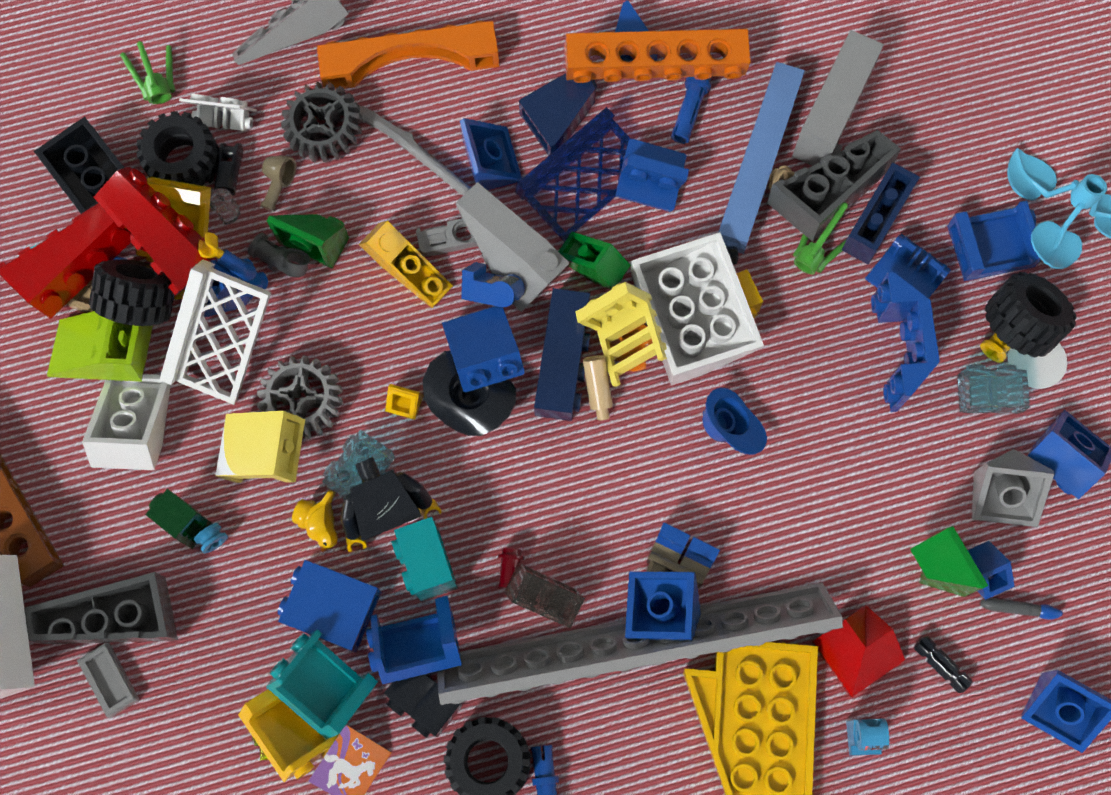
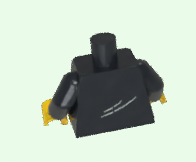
M374 457L355 464L362 482L352 486L350 493L345 496L340 520L346 536L347 550L351 553L353 552L352 544L355 542L361 543L363 549H366L367 539L421 517V515L426 519L430 510L435 509L439 514L442 511L438 503L431 498L421 483L405 472L396 473L394 469L380 474Z

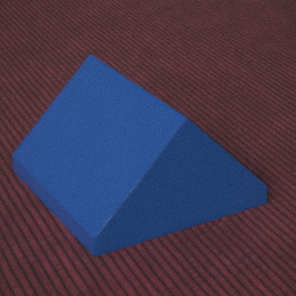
M466 118L460 120L462 139L475 184L478 182L486 190H491L523 180L506 126Z
M629 571L625 638L693 640L701 616L696 573Z
M1057 669L1041 673L1021 714V719L1083 753L1111 721V699Z

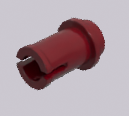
M502 548V554H498V558H501L498 588L519 589L520 562L524 560V556H521V549Z

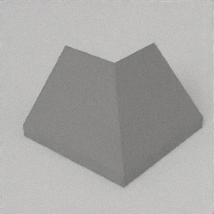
M1015 449L987 462L974 471L972 519L1038 527L1052 484L1054 471Z

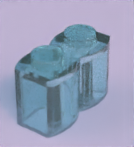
M972 364L966 366V369L957 375L959 412L1018 414L1030 408L1027 370L1017 369L1016 365H1001L997 367V370L986 369V366L983 364Z

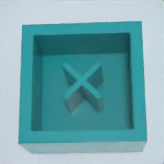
M433 517L394 530L397 539L391 541L397 560H400L401 565L405 564L407 571L401 573L406 589L410 591L411 596L416 595L422 602L458 589L439 529Z

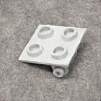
M191 94L190 99L180 98L179 100L197 105V111H192L191 116L193 118L195 116L200 118L207 127L218 129L222 124L226 130L232 129L246 132L247 129H252L253 118L249 117V112H257V109L247 107V101L220 97V103H218L219 98Z

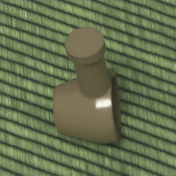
M269 156L263 162L262 172L272 182L260 206L269 211H275V205L282 188L290 185L295 177L296 162L294 158L289 156Z

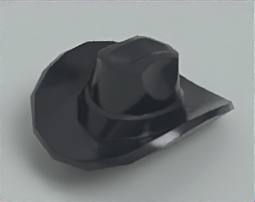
M444 351L432 360L422 380L424 400L431 412L450 428L468 436H482L497 429L510 416L516 404V387L510 379L469 392H463L451 351Z

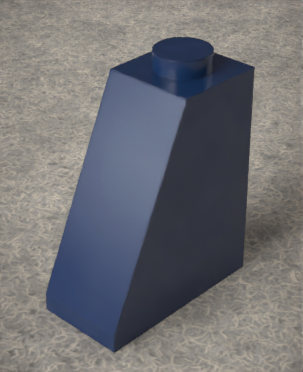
M565 73L519 100V113L551 160L558 155L594 105L597 89L594 79L586 83H577L574 80H566Z

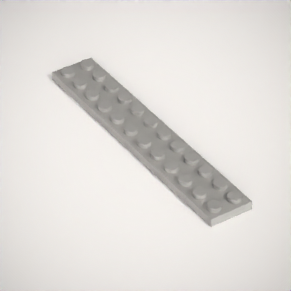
M822 582L701 605V616L693 640L626 639V620L461 651V666L437 671L439 700L441 705L449 703L459 704L475 698L495 697L501 693L517 690L527 691L533 687L548 684L557 685L584 677L594 678L600 674L615 671L625 672L641 666L661 665L667 661L683 658L693 659L699 655L728 652L735 648L750 645L760 646L766 642L781 639L791 640L807 634L827 633L833 629L843 628L842 615Z

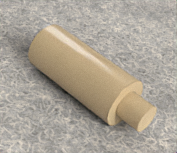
M604 355L586 357L583 359L590 409L596 410L597 420L609 419L608 408L613 406L606 357Z

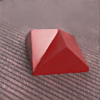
M864 605L842 620L843 628L833 629L812 641L814 646H818V652L851 698L905 661L893 628L867 605Z

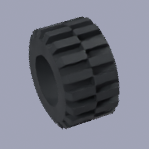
M172 111L170 116L166 117L163 113L158 115L159 120L156 122L152 119L147 123L149 128H143L140 132L143 139L137 140L136 146L139 151L136 154L140 165L149 178L155 177L204 186L206 182L211 184L215 178L212 174L217 173L219 147L206 124H203L200 118L197 116L193 118L187 112H183L182 116H180L178 111ZM182 145L193 146L191 153L182 161L175 163L166 162L167 156L173 149Z
M126 259L103 261L94 267L89 305L95 313L114 322L134 326L159 325L167 322L171 317L174 293L168 286L172 282L164 272L162 275H158L150 266L151 264Z
M1019 272L1018 274L1011 275L985 306V311L987 312L985 315L986 320L990 323L989 326L997 334V337L1011 349H1015L1023 355L1028 354L1030 357L1046 356L1076 325V313L1073 311L1074 307L1068 301V297L1056 285L1033 273Z
M480 717L464 723L463 727L453 733V738L447 743L446 756L444 755L443 763L446 766V771H444L446 778L449 779L451 788L459 795H516L524 786L530 772L531 757L525 738L513 725L499 718ZM485 740L499 743L505 749L508 757L505 773L493 782L477 780L468 768V755L471 749L477 743Z

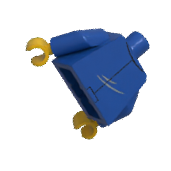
M207 232L205 234V242L199 240L200 255L204 258H217V260L210 261L215 264L214 269L262 289L267 288L268 278L264 272H257L252 261L248 258L240 259L229 250L218 248L217 235ZM214 280L212 289L218 300L229 296L230 293L226 285ZM185 290L176 296L174 295V299H183ZM248 293L240 296L245 306L254 297ZM233 299L221 304L225 312L238 309ZM214 307L204 312V317L217 315Z

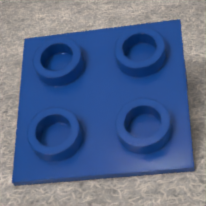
M901 233L865 277V280L878 288V285L881 284L888 272H895L927 298H930L950 273L951 269Z

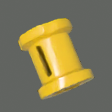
M996 333L989 340H984L980 344L982 352L988 358L998 363H1002L1006 359V353L1011 349L997 337Z

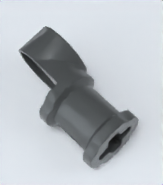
M263 232L253 239L247 251L252 258L257 257L268 264V268L271 271L276 272L280 270L292 277L304 276L310 263V257L304 251L297 248L287 249L284 246L279 247L271 242L269 237Z

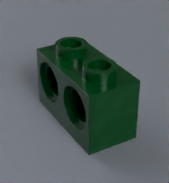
M166 489L164 493H159L152 499L149 504L150 509L145 514L173 538L191 549L197 545L194 541L195 536L204 528L213 524L169 489Z

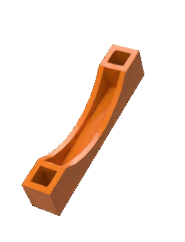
M479 20L466 25H446L438 29H417L409 33H388L381 37H359L353 41H331L325 45H317L319 72L324 88L328 82L332 83L335 89L339 86L344 89L355 88L365 77L377 69L393 62L410 58L441 59L458 64L469 71L499 67L493 21L485 22Z

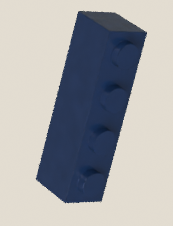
M557 288L552 290L534 404L535 416L572 421L573 412L580 411L582 394L576 393L578 382H584L585 372L583 363H581L582 352L589 351L591 334L585 333L586 326L578 323L575 312L586 306L590 301V293Z

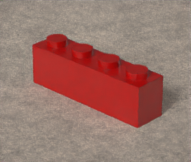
M130 166L117 170L95 194V200L115 224L121 229H128L130 231V242L137 250L147 252L154 260L150 265L158 275H162L164 272L172 283L168 287L175 296L185 290L191 268L203 259L209 262L217 260L216 257L204 258L200 255L199 240L205 242V237H201L193 229L194 226L187 217L178 214L170 206L171 203L165 195L155 191L147 183V178L139 170Z
M98 203L72 219L71 225L60 231L55 229L47 234L46 237L48 239L32 249L28 246L18 252L19 257L7 264L5 262L0 263V276L31 306L51 319L93 279L96 264L113 260L131 243V233L128 229L119 228Z

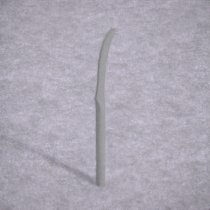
M359 105L361 110L358 114H361L364 123L371 125L393 139L462 196L471 189L468 184L419 146L414 140L412 133L396 127L374 111Z

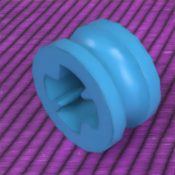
M219 523L209 525L194 538L196 544H202L201 551L204 554L214 551L228 539L225 532H220L221 526Z

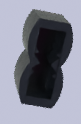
M427 674L392 682L383 693L389 698L386 705L401 717L405 712L415 720L412 726L426 738L430 734L439 737L463 706L462 703L441 705L438 695V683Z

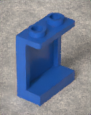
M1027 200L1019 202L1012 209L972 217L968 216L967 211L956 213L947 225L964 281L1033 268L1041 261L1031 243V234L1036 227V215L1029 208Z
M494 306L442 322L463 392L476 390L521 376L525 373L520 352L503 307Z
M304 560L302 567L297 566L292 575L291 584H293V588L289 597L285 596L279 605L277 614L280 615L278 622L307 634L318 629L322 633L319 637L320 639L357 653L370 622V616L373 615L382 592L377 587Z
M448 595L435 598L436 614L386 626L380 625L377 614L370 616L371 628L366 629L369 647L370 649L373 648V652H368V658L372 672L378 671L382 685L462 665L455 620Z

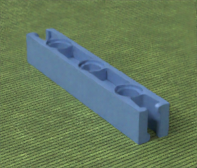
M780 62L775 64L719 229L726 247L735 246L738 252L742 254L745 252L805 72L803 69Z

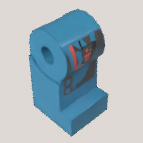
M885 718L846 721L849 756L882 754L881 750L889 748V729Z

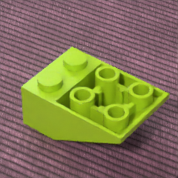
M95 311L60 319L47 376L142 382L153 325L134 326L106 319L95 313Z

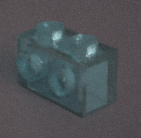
M360 429L356 436L351 435L346 440L342 448L344 452L337 462L333 460L327 466L323 473L325 478L322 482L329 490L335 491L338 496L344 499L350 493L352 486L362 482L355 464L374 457L380 474H383L393 462L395 456L392 450Z

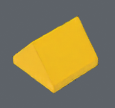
M389 384L385 412L415 420L424 394Z

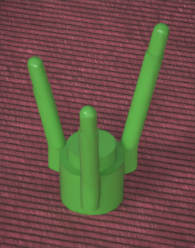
M137 42L147 73L145 82L141 79L126 53L122 52L120 56L140 88L144 100H148L151 104H162L169 101L172 97L171 93L176 91L173 83L172 46H166V78H164L160 73H153L143 42Z
M846 202L835 213L816 243L810 242L806 245L808 238L804 234L802 235L793 256L796 257L794 264L803 272L814 275L816 271L822 273L826 265L842 252L841 249L846 240L825 258L823 256L825 250L822 248V245L847 209L848 204Z

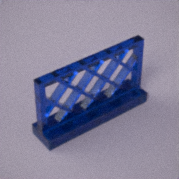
M607 107L530 171L516 185L515 193L534 208L563 242L566 241L571 232H577L616 198L617 188L614 190L601 189L602 174L618 175L619 181L626 151L624 145L627 147V143L631 138L613 120L615 115ZM611 130L620 139V149L603 148V137ZM599 141V147H593ZM586 152L598 153V168L581 167V156ZM603 154L619 155V170L602 168ZM577 160V166H570ZM563 171L576 172V187L559 186V175ZM581 173L597 174V189L580 187ZM555 179V185H548ZM541 190L554 191V206L541 205L534 196ZM558 191L575 193V208L559 207ZM580 193L597 194L596 206L592 209L579 208ZM601 195H607V196L601 201ZM547 211L553 212V217ZM557 212L575 213L574 225L566 232L557 223ZM579 214H585L580 220H578Z

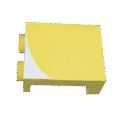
M286 411L226 414L215 476L235 483H242L243 479L274 478L283 482H296L305 419Z

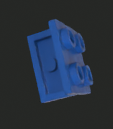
M629 139L615 196L672 212L675 209L679 188L687 181L689 169L684 168L686 154L643 141Z

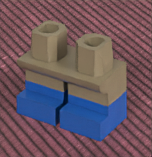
M663 523L648 557L647 564L649 565L646 572H695L699 589L720 550L693 537L681 563L678 564V560L690 535Z

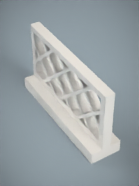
M203 259L191 268L159 380L170 385L177 381L234 405L240 394L271 292L214 269V263ZM214 280L224 283L230 295L218 300L212 289ZM247 293L260 298L258 308L250 312L247 311L240 296ZM233 299L241 315L229 320L221 304ZM214 307L222 323L210 327L204 317V312ZM241 320L245 321L250 330L249 336L243 339H239L232 324ZM225 327L232 343L220 347L213 332ZM206 335L213 350L201 354L196 345V340ZM235 347L241 357V362L231 367L224 351ZM217 355L224 370L212 374L205 359ZM197 362L205 377L196 379L186 375L189 365ZM227 374L233 385L232 391L228 392L221 389L216 378Z

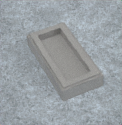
M104 643L77 660L107 718H112L140 701L110 643Z

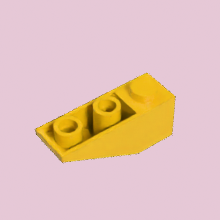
M388 220L378 223L358 244L383 269L431 308L453 287Z

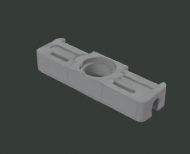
M463 218L447 221V226L423 229V231L419 227L416 230L419 249L424 257L477 247L478 245L474 237L464 241L457 238V231L462 227H467Z

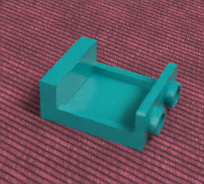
M316 629L309 635L302 633L290 647L294 652L288 660L282 658L270 671L269 674L273 678L266 688L328 740L342 731L378 681L369 673L360 677L318 640L322 633Z

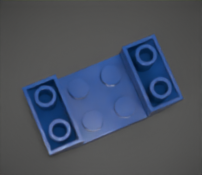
M888 272L881 284L878 285L874 295L871 296V308L873 313H877L878 323L901 322L900 337L902 341H906L907 352L904 355V364L898 367L883 388L884 400L890 404V411L897 412L938 365L940 359L931 300L895 272Z

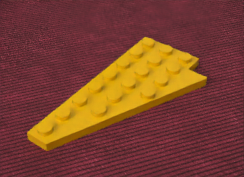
M766 642L760 646L750 645L735 648L728 652H716L715 671L684 669L683 675L725 795H812L818 646Z

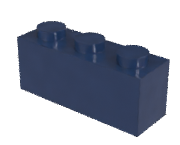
M892 162L841 250L869 265L920 177Z

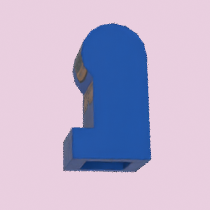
M474 262L462 270L461 299L497 307H508L524 295L525 285L517 275L508 274L501 276L487 273L486 264Z

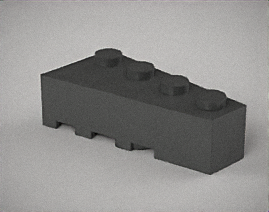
M876 130L845 146L844 150L833 156L832 154L827 155L812 167L800 169L795 172L794 176L785 181L781 179L773 183L767 204L813 242L823 233L843 203L846 202L848 204L847 209H849L886 174L892 162L895 163L901 148L879 130Z
M156 572L24 607L28 639L40 644L178 641L166 577Z

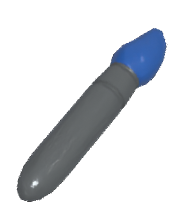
M988 598L980 601V605L983 608L996 612L1039 616L1046 620L1057 619L1063 615L1061 610L1047 604L1038 605L998 598Z

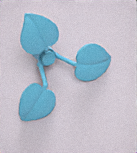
M1019 148L1013 152L1008 163V181L1012 189L1022 198L1034 201L1041 194L1045 198H1049L1072 190L1070 201L1075 209L1062 227L1054 222L1045 221L1039 223L1032 231V247L1046 265L1054 269H1064L1072 265L1080 257L1082 252L1081 238L1077 234L1067 231V229L1083 209L1090 208L1089 215L1095 217L1094 225L1096 229L1104 236L1111 238V195L1105 194L1107 184L1103 178L1095 174H1089L1080 183L1078 180H1074L1069 185L1053 190L1057 179L1055 172L1048 164L1024 153Z

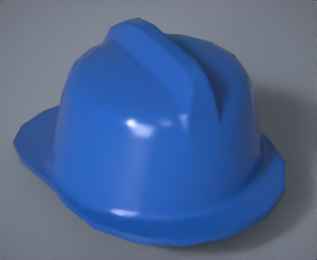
M721 387L712 390L707 396L706 409L703 411L702 417L706 433L717 442H727L736 451L743 454L755 455L760 453L766 446L767 435L759 419L732 390Z

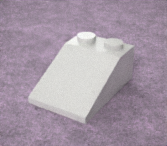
M143 374L142 382L105 380L82 441L91 468L155 470L163 445L171 387L170 384L159 380L161 375Z

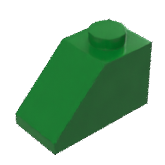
M571 232L558 251L569 262L568 266L591 282L609 289L619 284L631 266L611 243Z

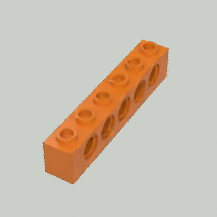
M748 29L566 33V80H574L577 83H586L592 79L617 82L621 79L634 78L636 81H648L652 78H664L668 81H675L682 77L706 80L712 76L737 79L745 76L750 66ZM711 53H719L723 59H715L711 56ZM658 54L662 56L664 60L655 61L650 57V55ZM680 54H690L693 60H685ZM629 55L634 60L626 62L623 61L620 58V56ZM600 56L604 61L599 63L593 62L590 57Z

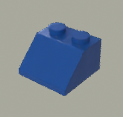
M1064 409L1033 445L1027 456L1054 471L1053 479L1058 487L1066 494H1072L1079 500L1106 474L1111 463V447Z

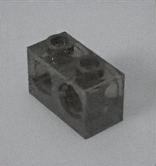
M520 563L517 564L504 591L512 603L568 628H571L585 600L575 588Z

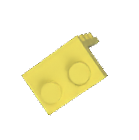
M627 282L613 286L609 292L599 298L590 300L586 306L575 312L578 323L597 331L603 355L606 357L611 384L614 387L621 384L619 380L620 375L657 355L659 361L667 359L664 351L667 347L660 338V333H662L661 327L656 324L654 318L657 314L650 304L652 300L651 294ZM647 322L648 327L612 348L610 347L611 342ZM652 338V344L615 364L614 360Z

